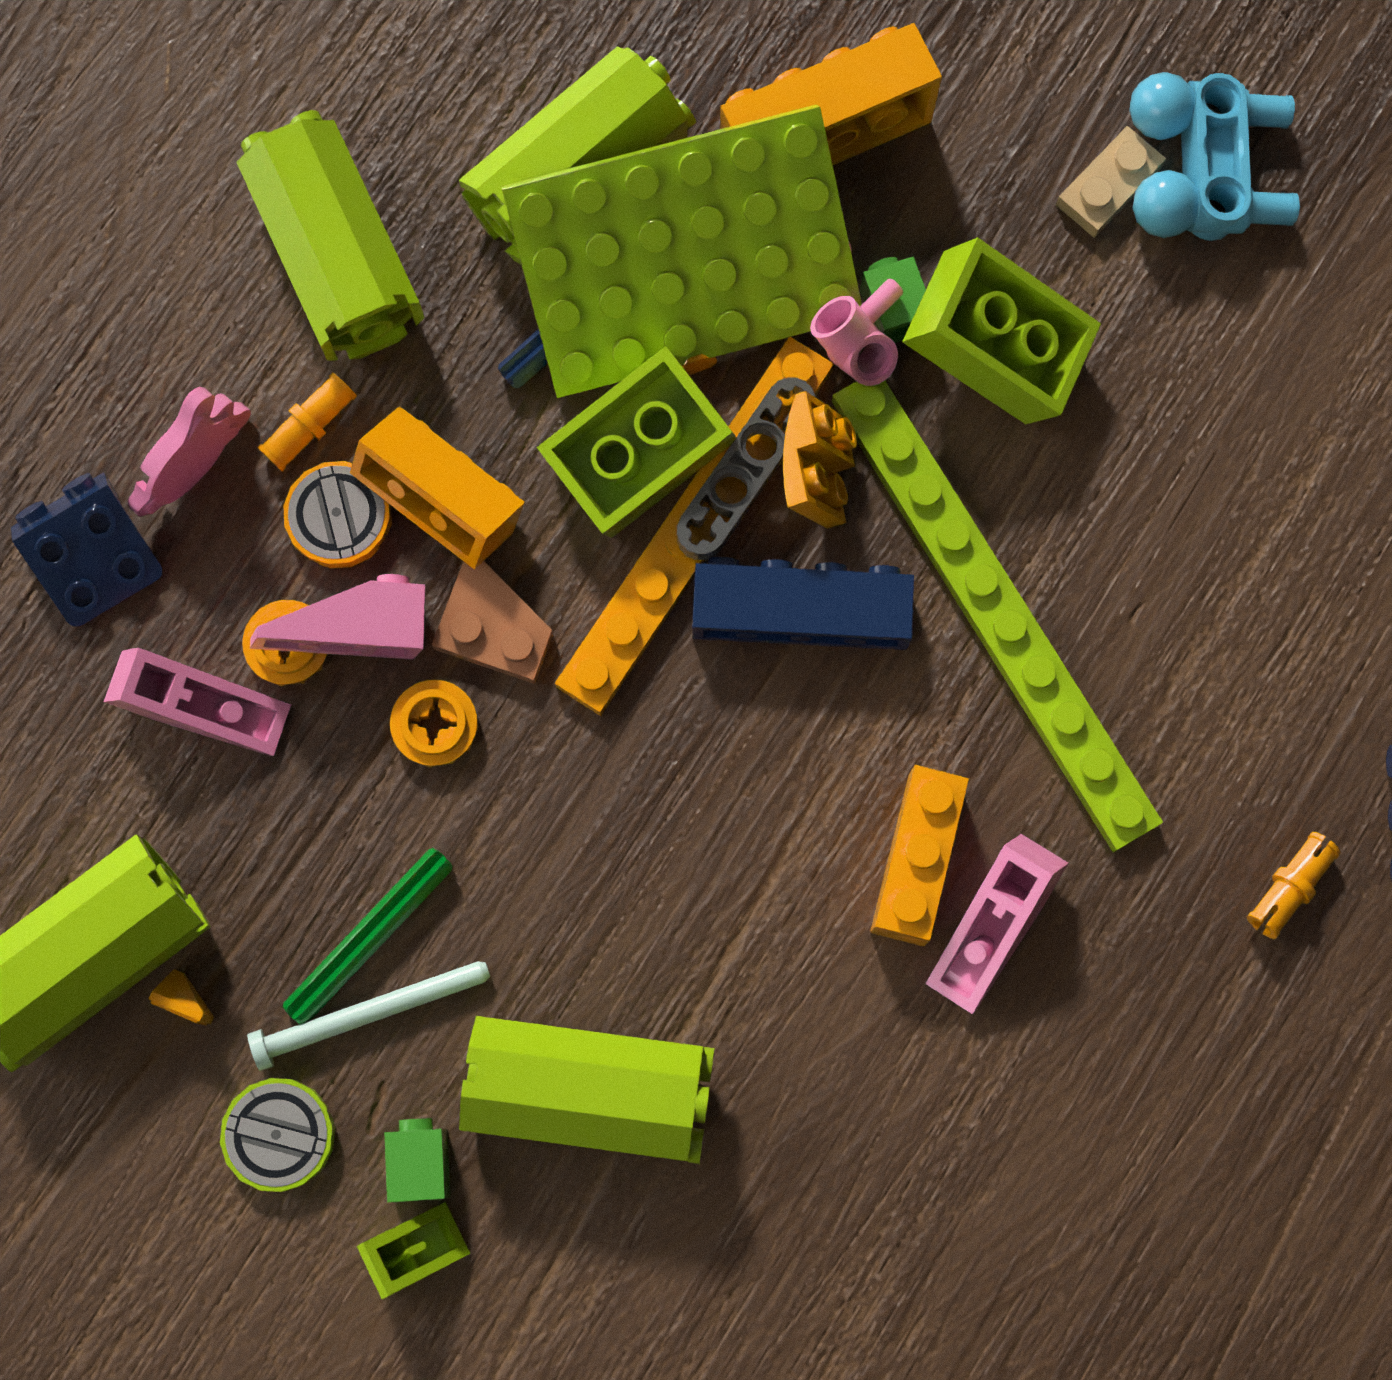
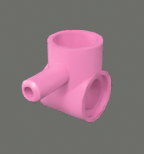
M887 279L861 306L850 296H840L826 303L816 313L811 322V333L826 350L830 361L860 384L867 386L877 385L886 380L896 367L898 360L897 347L894 341L882 333L874 323L903 295V289L895 280Z

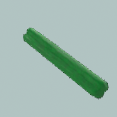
M429 849L283 1003L285 1012L298 1024L311 1021L452 871L453 866L451 862L437 849Z

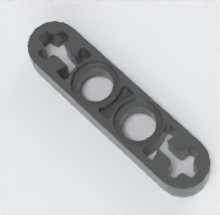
M787 377L777 381L771 387L687 507L677 525V543L680 550L687 557L694 560H708L711 557H715L722 550L783 462L785 434L782 430L786 431L789 414L783 421L782 430L774 424L780 415L782 401L779 397L790 399L794 394L804 391L815 397L812 387L806 381L795 377ZM764 416H767L771 422L762 419ZM764 434L771 437L777 446L776 453L767 460L752 458L746 450V443L752 436ZM727 477L740 479L746 486V496L735 504L723 502L715 491L717 484L722 479ZM704 502H708L716 513L729 517L730 520L725 522L718 515L710 531V536L714 541L710 543L707 540H702L698 545H694L691 543L692 532L688 527L693 525L700 528L709 517L710 508L703 507L702 505Z

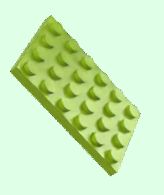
M817 104L501 186L557 398L620 382L665 346H667L679 363L684 365L687 359L699 354L712 358L810 332L811 322L816 313L826 303L837 297L850 296L859 306L862 305L821 108Z

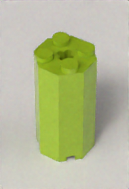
M616 47L459 180L460 187L465 189L461 192L462 197L482 227L494 240L501 237L504 241L512 243L505 252L515 262L522 265L501 186L688 138V130L696 124V119L691 110L681 100L675 99L667 85L671 81L665 67L655 57L649 56L643 61L630 48Z
M309 110L295 116L290 124L271 132L260 131L246 137L241 143L244 154L236 163L327 361L338 360L335 351L346 350L349 359H361L400 342L408 334L404 324L412 317L417 326L425 317L416 293L335 121L323 120L318 111Z
M137 834L0 935V1062L8 1071L13 1073L22 1065L28 1066L211 927L198 903L191 894L186 895L179 884L181 880L146 839H141Z
M476 1016L466 1063L469 1064L467 1080H463L459 1130L700 1164L704 1129L693 1128V1123L705 1124L710 1087L698 1085L699 1081L710 1082L715 1048Z

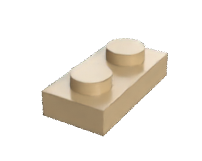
M1126 126L1058 197L1056 206L1095 238L1135 196V191L1141 182L1157 173L1163 167L1166 158L1129 126Z

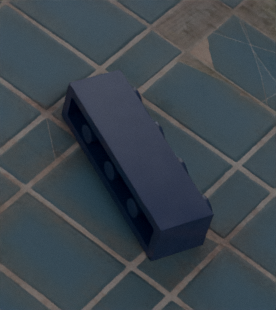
M711 557L707 560V564L696 563L692 639L907 650L912 639L914 575L901 574L899 567L889 565L869 567V572L847 571V566L844 564L833 562L818 563L815 565V569L793 568L792 562L785 560H765L761 562V567L739 566V560L730 557Z

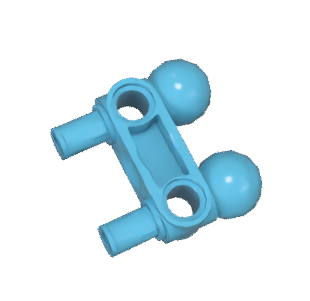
M1162 72L1150 75L1137 85L1132 92L1129 108L1133 125L1146 137L1157 140L1173 138L1181 133L1182 173L1172 170L1154 173L1144 179L1135 191L1133 202L1134 215L1137 223L1148 234L1167 238L1188 230L1200 239L1213 241L1220 240L1228 234H1242L1251 224L1293 226L1296 223L1300 210V201L1297 193L1253 191L1251 187L1248 126L1289 128L1295 113L1293 96L1249 94L1244 84L1240 83L1233 76L1224 73L1210 74L1202 79V81H1189L1187 83L1179 75ZM1206 103L1217 107L1221 114L1211 111ZM1209 200L1220 203L1226 213L1214 209Z

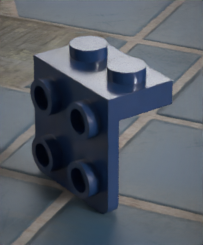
M104 472L95 478L90 473L74 479L62 489L65 495L47 506L43 501L30 505L16 515L15 520L17 524L11 527L12 542L67 623L75 627L85 624L157 581L162 575L161 564L123 508L115 488Z

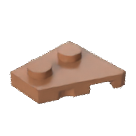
M463 561L432 647L436 651L535 684L552 640L553 631L485 561L475 570Z

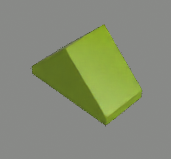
M446 1202L357 1246L381 1299L399 1292L470 1254Z

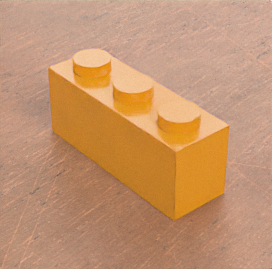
M400 406L359 440L350 470L351 475L474 570L513 534L525 504L508 486L499 483L473 463L465 453L456 450L434 433L426 423L416 419Z
M914 765L908 775L870 933L919 946H925L930 941L969 778L919 765Z

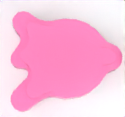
M197 387L192 390L184 399L179 414L172 426L157 441L141 464L140 468L149 476L147 484L143 480L136 482L134 491L128 499L129 508L139 517L153 514L160 507L172 503L192 489L214 465L226 444L247 423L251 410L242 402L231 401L224 394L220 393L214 396L204 387Z

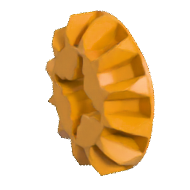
M295 600L275 601L260 608L247 623L242 641L243 653L250 668L261 679L281 687L295 683L304 684L307 678L315 672L322 670L327 656L324 653L290 651L289 657L286 658L284 664L282 653L279 650L250 649V638L257 626L309 605Z
M426 680L406 689L395 702L390 717V731L397 748L409 760L430 768L437 765L453 764L457 758L470 750L478 730L476 710L469 696L458 686L442 680ZM435 702H438L442 719L450 722L451 725H457V727L439 730L438 737L434 739V745H431L427 729L419 727L418 724H413L412 721L420 722L421 719H430L432 711L435 710Z

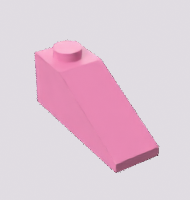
M404 575L377 576V581L370 580L257 626L250 638V649L414 659L423 650L425 584L409 583L410 578Z
M133 648L121 652L104 699L105 703L152 720L269 756H274L291 704L141 648Z
M1022 834L1006 843L928 978L926 985L971 1014L976 1012L1044 907L1068 862Z

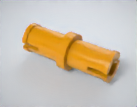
M332 372L329 378L301 406L296 403L289 410L292 415L257 448L278 469L283 471L314 438L319 441L326 434L323 428L357 395L342 379Z
M1317 832L1310 833L1308 840L1288 866L1278 868L1272 876L1274 884L1255 909L1247 916L1248 922L1258 930L1269 914H1274L1266 924L1263 935L1276 939L1301 903L1308 904L1316 895L1314 886L1333 861L1341 855L1339 847L1330 840L1320 855L1315 857L1326 836Z

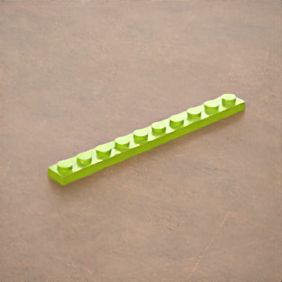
M884 380L872 386L863 385L856 381L833 394L831 402L839 414L850 420L859 447L1112 852L1114 853L1162 824V819L886 381Z

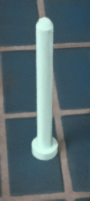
M477 961L265 1036L262 1029L247 1034L256 1066L259 1071L274 1066L273 1057L482 984L490 977L486 962Z

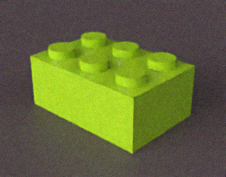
M977 237L943 252L902 342L1026 425L1062 414L1101 323Z
M665 346L540 444L537 449L601 533L612 538L728 448L736 439V435L679 361Z

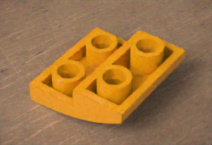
M807 391L795 395L789 413L783 449L784 489L788 508L828 529L846 523L843 505L848 503V494L843 479L836 473L855 467L852 449L856 448L857 440L854 428L847 417L842 416L828 404H824Z

